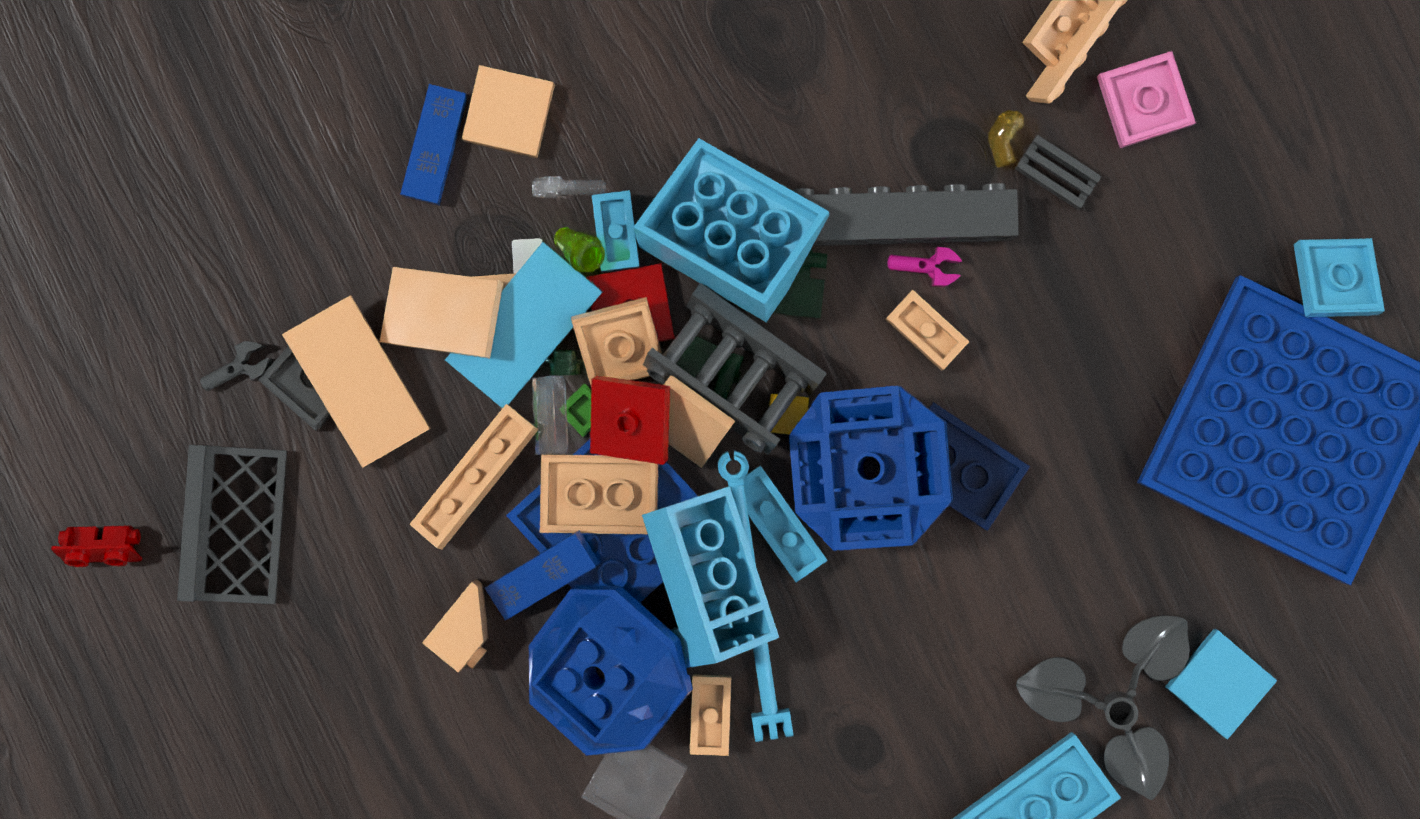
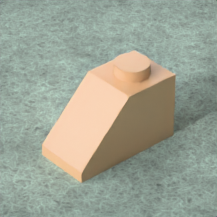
M478 579L472 581L422 642L458 673L466 665L473 669L487 652L482 647L489 638L483 583Z

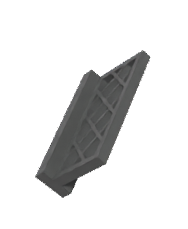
M189 445L177 601L194 602L196 600L276 604L287 451ZM216 454L232 455L242 468L227 481H224L215 471ZM239 455L255 457L246 464ZM261 457L278 458L277 474L266 484L250 468ZM246 471L261 488L243 502L229 487V484ZM215 478L221 486L213 492ZM276 481L274 495L268 487ZM225 489L239 507L222 520L212 509V499ZM264 491L275 504L274 513L261 522L247 505ZM243 509L256 523L257 527L240 540L226 523ZM212 517L218 524L210 530ZM271 520H273L272 533L265 526ZM222 528L236 545L219 559L209 548V538ZM262 530L272 541L271 551L259 561L244 543L258 531ZM240 548L255 565L238 579L223 561ZM209 555L215 563L207 569ZM269 558L270 572L263 565ZM219 566L232 580L233 584L223 593L206 592L207 575ZM259 568L269 579L268 595L251 594L241 582ZM237 586L243 594L229 592Z

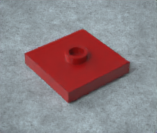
M661 263L586 277L603 291L591 306L592 311L647 297L659 342L675 339Z
M598 375L592 378L590 453L664 465L668 461L670 386Z

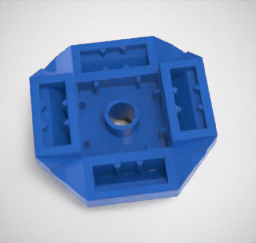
M902 386L819 393L809 410L789 434L795 513L822 537L823 541L833 551L914 545L953 502L946 421ZM870 456L876 458L880 464V473L874 479L869 478L863 470V464Z
M576 586L570 589L529 645V704L586 756L645 749L693 690L690 675L687 674L680 638L621 586ZM596 667L602 670L605 680L598 676Z

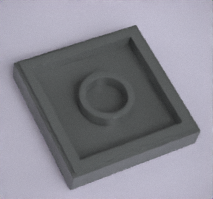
M288 346L258 380L315 431H319L331 415Z

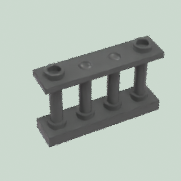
M700 283L686 306L691 310L692 317L663 355L654 348H651L647 353L643 366L647 368L648 374L661 384H664L671 375L734 419L735 422L731 429L743 437V442L749 448L756 452L763 451L769 455L781 440L772 434L771 431L799 392H805L810 396L827 373ZM712 325L722 333L723 340L694 378L677 366L676 363L703 326ZM742 347L754 355L755 361L728 399L725 400L707 386L734 349ZM773 369L785 378L786 384L757 423L739 409L766 371Z

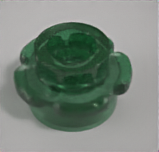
M576 350L553 351L554 357L546 359V363H550L551 375L581 374V363H584L582 358L577 357Z

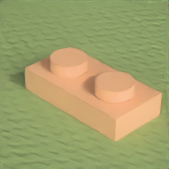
M914 290L885 319L941 371L969 343L959 331Z
M693 674L690 754L729 756L731 676Z

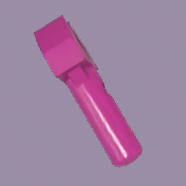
M937 247L935 254L930 258L890 255L887 266L890 270L927 273L932 279L933 287L943 288L953 283L961 275L944 274L935 266L944 261L959 264L962 260L950 248Z

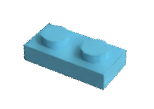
M630 190L592 195L601 272L640 267L637 241L633 228L634 217Z

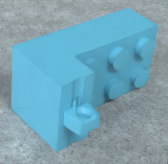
M730 486L642 515L678 627L670 630L680 638L686 668L715 664L779 638Z

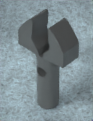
M243 341L234 346L237 352L234 361L200 379L201 386L206 391H210L241 374L249 375L252 381H257L271 366L273 359L266 358L256 365L246 364L253 352H258L266 346L255 342Z

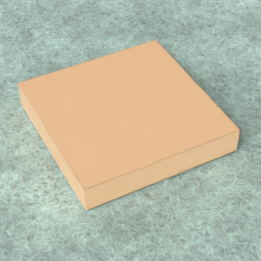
M479 65L462 140L476 145L538 158L555 86L554 82Z
M647 297L575 315L571 318L590 385L591 379L597 375L633 381L650 376L647 368L643 366L647 353L651 348H654L661 354L662 351Z
M671 375L664 383V385L670 386L668 444L702 468L735 421Z

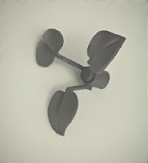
M1159 615L1144 619L1129 629L1123 640L1122 652L1129 661L1137 665L1133 669L1126 693L1122 691L1112 692L1103 701L1089 693L1082 692L1086 686V677L1083 670L1074 661L1064 657H1052L1039 662L1017 679V689L1031 709L1042 717L1055 722H1069L1078 718L1082 710L1081 699L1095 705L1097 709L1103 710L1109 724L1117 729H1124L1126 734L1114 736L1105 747L1103 757L1108 773L1119 784L1141 794L1149 800H1153L1160 792L1167 776L1169 750L1164 737L1153 727L1143 726L1132 732L1131 727L1138 719V709L1133 698L1136 696L1135 691L1142 670L1155 680L1172 679L1183 671L1189 659L1190 651L1188 622L1178 616Z

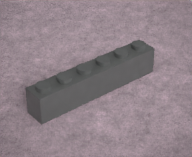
M1002 183L983 185V190H968L967 185L964 184L944 186V191H929V186L925 185L906 187V192H891V188L886 186L868 188V193H852V188L848 187L829 189V194H814V189L809 188L792 190L829 211V217L813 246L1012 241L1019 236L1017 189H1006V184Z

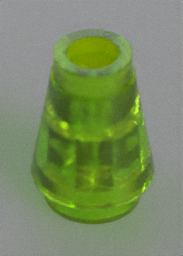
M568 227L559 229L554 236L555 246L576 271L592 272L603 263L605 251L597 237Z

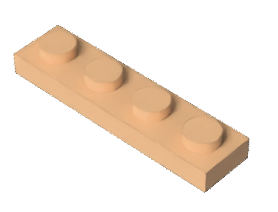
M506 404L409 525L436 548L443 550L539 429Z

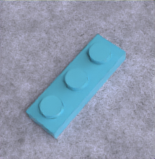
M761 465L747 474L743 481L748 515L797 583L828 560Z

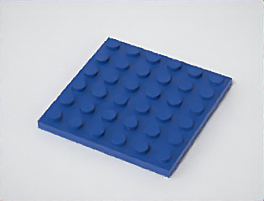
M1241 275L1237 276L1137 483L1343 584L1351 585L1420 441V362L1328 317H1305L1303 305Z

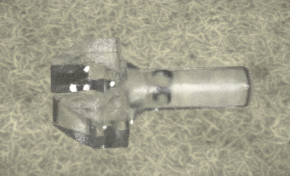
M562 176L534 178V181H532L533 197L557 198L560 195H595L605 193L606 183L603 180H562Z

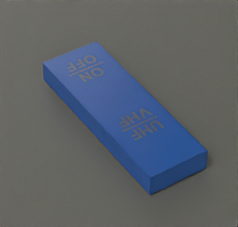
M429 84L400 193L403 197L440 206L468 98L466 93Z
M580 530L495 580L485 587V590L503 618L507 620L592 570L600 562Z

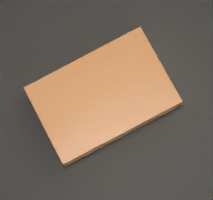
M393 267L380 342L490 359L503 282L493 279Z
M541 455L540 533H575L580 530L581 533L648 534L642 515L658 510V464L604 455Z

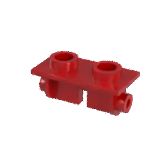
M131 525L104 526L102 540H97L99 529L96 526L67 527L66 531L59 532L58 542L60 546L51 547V550L66 565L72 567H86L92 562H103L110 566H125L128 562L142 561V557L133 548L135 544L140 543L141 533L139 529H133Z

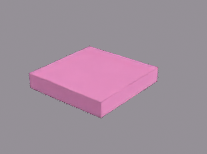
M1172 51L1100 73L1097 76L1120 148L1187 128L1196 123Z

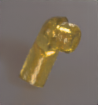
M1007 110L1001 113L988 133V141L997 168L1015 162L1010 141L1018 129L1020 130L1024 127L1025 123L1023 115L1018 111Z

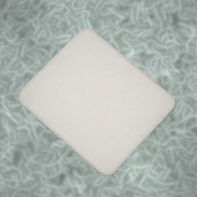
M518 239L512 241L514 273H517L540 246L542 239Z

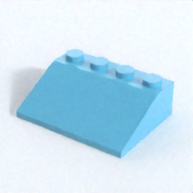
M698 138L633 228L639 248L767 322L791 287L829 217V211Z

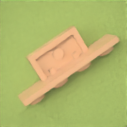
M1052 0L1022 42L1046 65V68L1026 95L1031 102L1050 104L1063 93L1067 80L1074 70L1084 63L1091 46L1097 38L1106 32L1109 21L1118 8L1124 5L1127 0Z

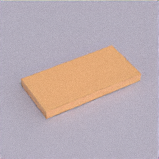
M351 295L282 334L362 468L430 429L429 424Z

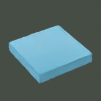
M1372 238L1299 240L1294 244L1305 317L1379 315L1385 311Z
M1213 629L1189 657L1183 671L1172 678L1165 688L1223 738L1228 740L1277 680L1219 630Z

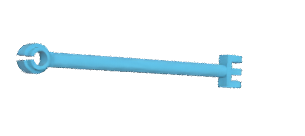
M734 450V460L741 464V469L738 473L731 474L726 470L727 463L731 461L727 451L719 458L718 471L721 477L728 481V487L730 486L755 562L743 481L749 470L748 460L740 451ZM768 643L753 648L762 712L751 714L755 742L763 741V730L761 728L763 725L769 726L771 740L778 739L776 723H783V731L786 737L793 736L789 708H777Z

